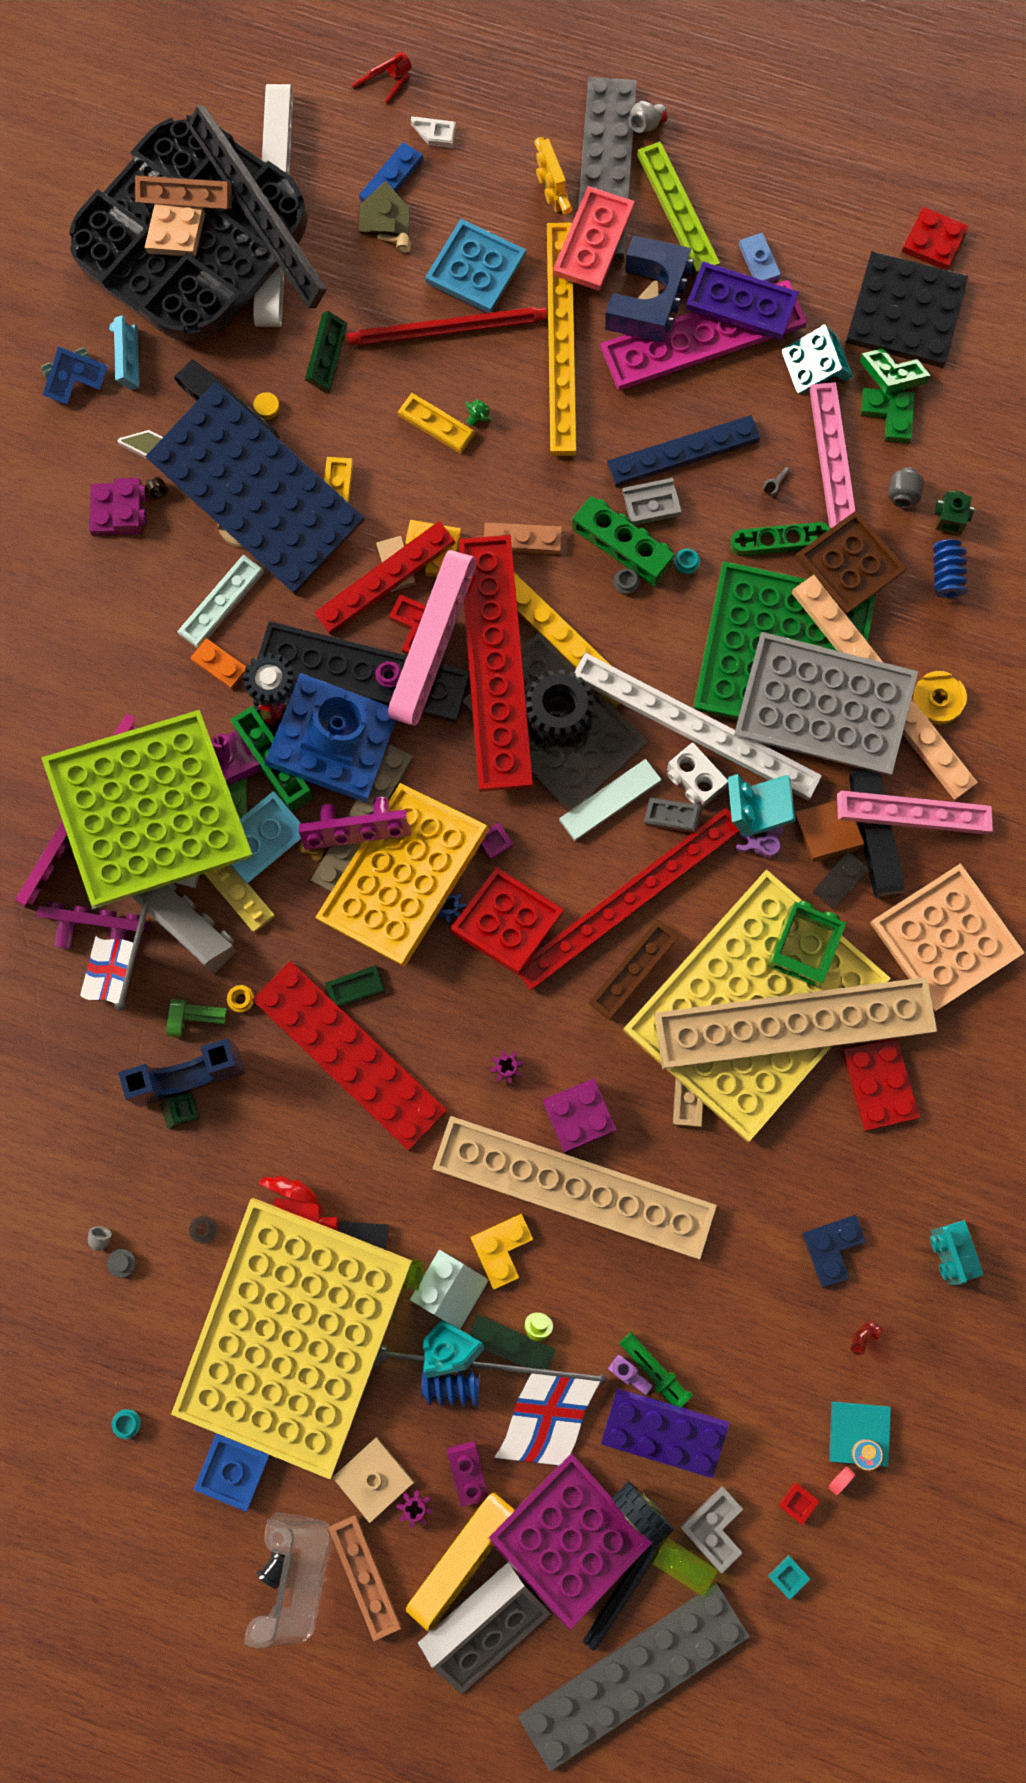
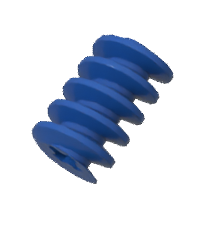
M957 539L942 540L933 546L935 553L933 556L935 563L933 566L935 572L933 578L936 582L934 584V591L936 596L941 598H955L968 592V589L963 587V585L967 584L968 580L962 577L967 574V568L961 567L967 564V559L962 557L967 554L966 548L959 547L962 545V542Z
M423 1368L421 1399L425 1397L427 1405L431 1406L436 1397L439 1406H443L446 1398H448L450 1406H455L457 1399L460 1398L462 1406L465 1407L469 1398H471L473 1406L478 1407L480 1399V1373L478 1378H475L473 1369H469L467 1377L463 1376L462 1371H458L455 1377H452V1374L449 1373L444 1374L443 1377L440 1375L426 1378Z

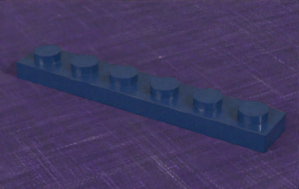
M752 415L607 460V466L615 487L757 443L760 440V435Z

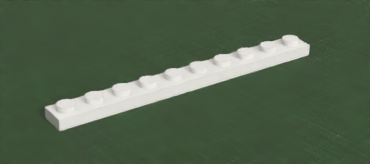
M587 653L584 654L574 672L576 673L577 680L580 677L585 680L586 686L589 685L590 688L767 780L788 775L791 778L792 793L806 800L811 798L822 776L759 742L734 736V729Z

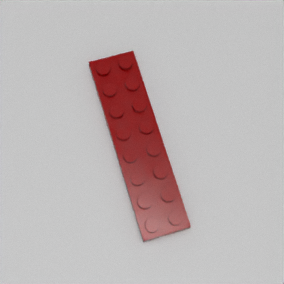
M291 961L252 999L258 1007L408 1151L447 1112L431 1094Z

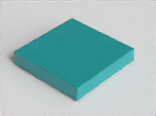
M831 1401L829 1461L855 1464L852 1459L853 1446L860 1440L868 1439L877 1443L882 1450V1461L879 1466L888 1467L891 1407Z

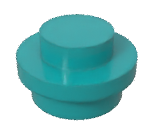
M682 549L675 556V568L682 574H692L699 568L700 557L692 549Z
M131 1409L119 1411L112 1420V1430L121 1439L134 1437L141 1428L140 1416Z

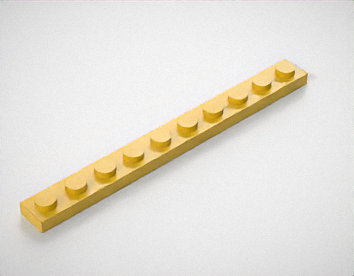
M547 223L550 456H576L573 282L553 276L554 266L572 223Z

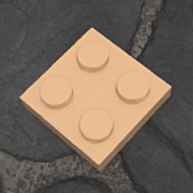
M155 204L145 244L147 253L184 256L188 253L192 257H196L205 217L203 207Z

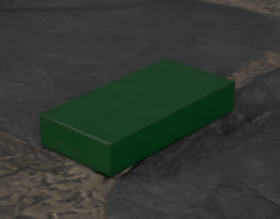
M377 965L325 982L330 999L339 1008L386 992Z

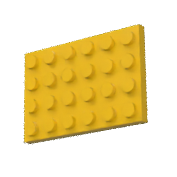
M400 783L389 800V812L406 809L411 827V836L362 842L315 918L321 923L405 967L490 829L487 825Z

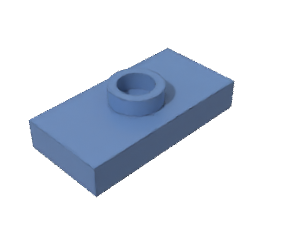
M763 233L739 240V248L752 277L767 282L780 279V271Z

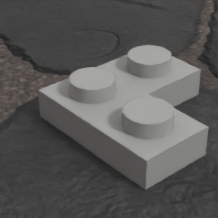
M723 1486L680 1526L721 1574L742 1554V1551L725 1534L723 1529L743 1508Z

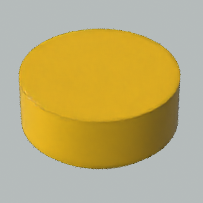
M265 392L259 394L253 403L255 412L264 420L273 419L280 410L278 399L272 393Z

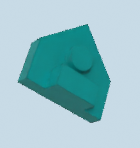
M441 1320L423 1339V1349L425 1351L424 1374L426 1378L466 1370L484 1351L483 1343L448 1322Z

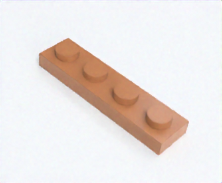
M135 175V202L231 209L232 182Z
M355 1514L329 1526L328 1529L373 1642L400 1630V1622L357 1515Z

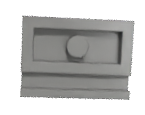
M673 478L623 488L622 494L631 524L639 525L681 516V508L673 484Z

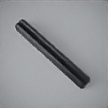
M652 1544L630 1566L585 1635L583 1643L591 1650L597 1649L658 1555V1549Z

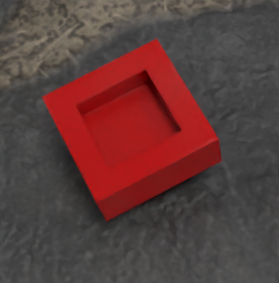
M794 1482L777 1506L803 1525L820 1501Z

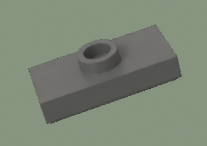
M650 798L644 823L646 826L697 833L703 808L698 804Z

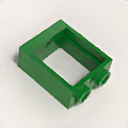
M794 902L789 907L767 967L818 988L824 983L846 923L841 921L840 917L834 913H822L814 910L815 906L808 902ZM795 916L831 931L817 969L781 954Z

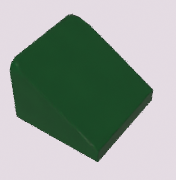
M192 1092L166 1098L160 1104L168 1129L199 1119Z

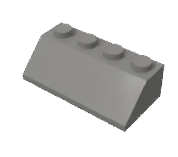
M174 884L152 890L147 912L213 974L237 952L232 946L235 941L224 930L219 934L213 928L216 923L203 912L200 916L193 909L196 907V904L186 895L182 898L174 892L177 889ZM146 892L132 896L141 907H143Z
M508 1562L434 1629L429 1631L418 1644L431 1667L462 1694L542 1623L551 1612Z

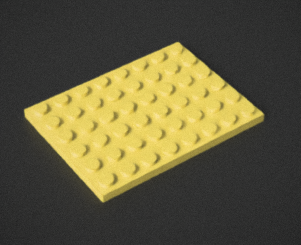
M766 869L627 1024L623 1031L662 1065L654 1014L657 1012L885 983L891 978L843 936H841L824 983L818 988L767 967L789 907L794 902L799 903L802 900ZM795 916L781 954L817 969L831 931ZM831 1047L668 1068L666 1070L746 1142H750Z
M255 1198L250 1199L171 1415L331 1479L412 1260Z

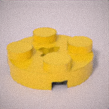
M934 671L926 674L918 681L913 691V701L931 724L942 725L952 722L959 717L967 702V693L964 685L960 680L957 681L951 677L952 674L948 672ZM936 692H940L942 697L945 696L946 700H943L942 704L933 700Z

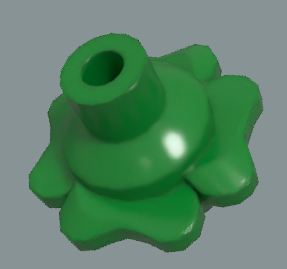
M477 399L472 403L469 401L465 402L470 414L466 420L469 425L474 427L478 421L491 422L490 408L485 402Z

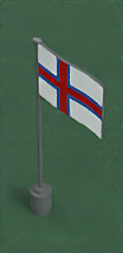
M152 890L146 892L133 943L123 939L103 940L97 936L95 937L80 994L83 998L90 1001H110L115 1003V1008L120 1011L126 1008L124 1001Z
M383 1340L373 1368H380L381 1363L387 1362V1357L425 1362V1356L388 1352V1346L383 1345ZM475 1361L469 1366L531 1374L517 1400L507 1435L494 1458L559 1465L570 1455L576 1443L585 1410L599 1383L602 1385L606 1381V1376L603 1373L597 1376Z

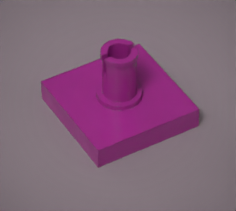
M236 731L227 735L217 734L218 739L215 736L211 738L227 786L261 771L259 763Z

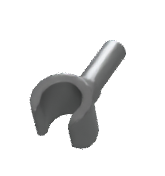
M785 467L777 478L765 481L763 492L767 487L772 486L775 490L771 493V497L777 496L778 487L789 474L790 469Z

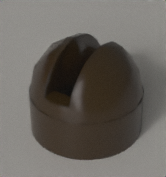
M155 476L154 479H148L146 482V491L151 499H160L167 494L168 488L160 477Z

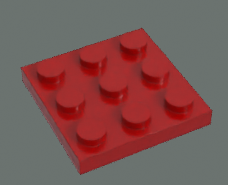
M496 867L451 926L450 932L516 975H519L563 915L564 909Z

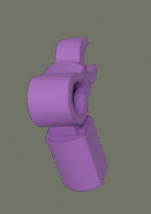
M784 825L764 831L763 833L766 837L758 836L756 838L752 835L745 837L740 832L739 837L747 839L748 844H737L736 850L741 853L752 850L755 851L754 854H759L763 858H775L780 850V842L777 838L782 837Z
M619 1354L608 1367L612 1373L627 1385L629 1383L633 1384L645 1395L653 1386L637 1374L638 1369Z

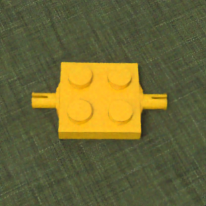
M539 137L534 141L539 152L536 153L539 165L536 173L539 183H544L547 203L553 205L555 213L562 211L565 215L572 212V207L566 193L565 177L549 139L544 140L543 137Z

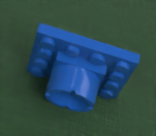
M300 673L264 765L366 803L396 720L388 717L389 706Z

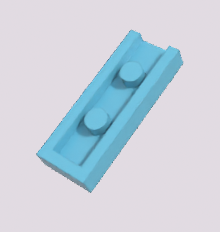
M121 315L114 318V322L109 327L110 331L114 333L115 380L128 389L134 390L139 388L138 326L135 324L129 325L125 322V317Z

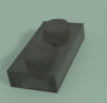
M850 852L846 853L812 893L833 910L869 868Z

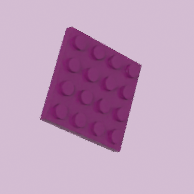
M572 1453L487 1537L568 1630L575 1626L651 1544L643 1534H640L627 1521L621 1510L613 1502L612 1497Z

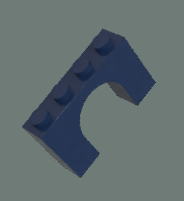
M633 236L626 254V272L654 278L661 282L666 289L660 295L650 299H638L612 293L605 314V330L664 343L666 334L671 333L673 329L674 317L672 316L674 313L678 314L681 298L679 296L686 291L688 281L686 275H691L694 260L690 259L691 248Z
M226 1038L201 1046L203 1055L178 1065L151 1068L147 1064H143L118 1072L125 1100L142 1107L246 1074L239 1048Z

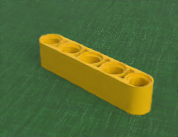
M495 1492L490 1494L406 1607V1612L428 1632L439 1623L494 1548V1545L487 1537L515 1510Z

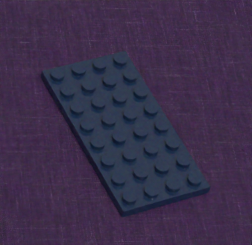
M216 382L145 456L294 595L365 521V518Z

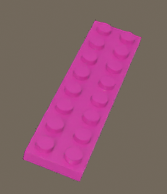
M789 280L776 284L792 289ZM796 300L784 335L806 327L807 321L798 300ZM691 312L674 318L672 332L666 334L664 343L626 334L602 342L600 348L618 391L773 339L774 337Z
M126 713L113 736L137 729V727L133 726L136 718ZM63 821L15 899L16 904L24 908L27 903L33 905L41 890L37 887L41 880L46 882L54 870L55 866L51 862L54 857L60 859L69 842L65 841L67 833Z

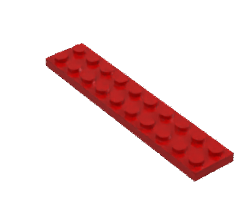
M511 535L459 539L460 553L476 557V569L464 599L479 792L533 788Z

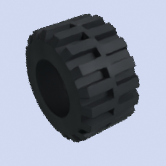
M552 670L548 672V677L545 678L542 674L538 677V683L533 682L531 684L530 691H528L526 696V713L528 723H531V729L534 733L538 731V737L541 739L549 737V742L554 743L555 739H560L561 744L566 743V738H570L573 741L577 739V734L582 736L585 733V728L589 727L591 723L593 695H591L589 685L585 686V680L582 677L577 680L576 673L570 672L569 675H565V670H559V674H554ZM560 696L571 700L575 705V710L566 717H554L546 712L544 705L549 699Z

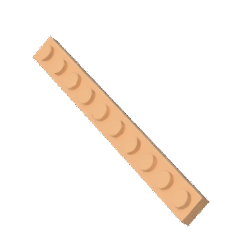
M815 575L793 589L791 593L837 651L883 662ZM911 698L903 735L955 800L978 782Z

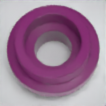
M394 662L380 664L376 670L377 682L385 688L397 686L402 672L399 665ZM388 672L394 674L391 679H386L384 676Z

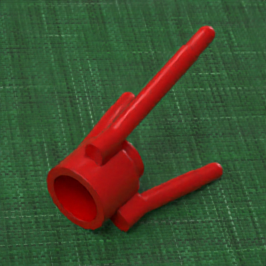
M399 52L390 60L369 70L368 75L352 84V88L364 84L387 70L392 78H400L385 99V103L388 104L402 84L410 78L408 71L412 69L411 62L403 52Z

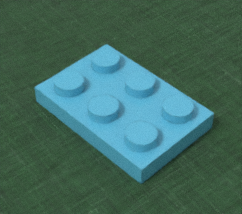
M274 791L240 818L252 852V858L230 866L243 882L247 884L301 839L299 835V824L301 823Z

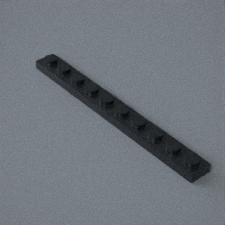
M197 105L187 125L223 181L232 182L233 196L308 308H317L327 291L326 286L207 108Z

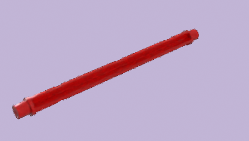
M546 307L522 308L444 320L439 319L357 330V332L347 333L349 345L359 344L360 346L384 341L537 322V320L547 319Z

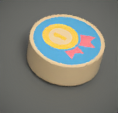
M863 1439L853 1446L852 1459L859 1468L873 1470L882 1461V1450L874 1441Z

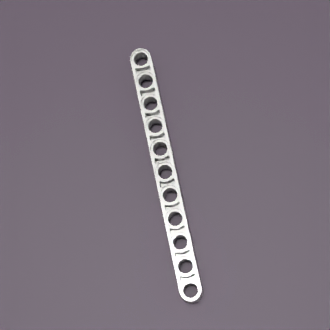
M266 84L262 161L265 163L270 161L289 175L293 111L292 85ZM280 266L254 294L255 327H281L284 271Z

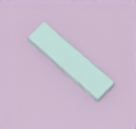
M243 554L177 631L178 634L198 649L265 573L263 568Z
M645 759L559 818V821L572 839L577 841L661 782V778Z

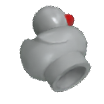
M640 101L632 107L629 118L630 127L637 133L653 131L657 128L659 122L667 121V109L662 104L653 106L646 101Z

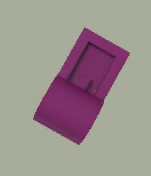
M476 1441L447 1448V1455L461 1507L484 1502L489 1494Z

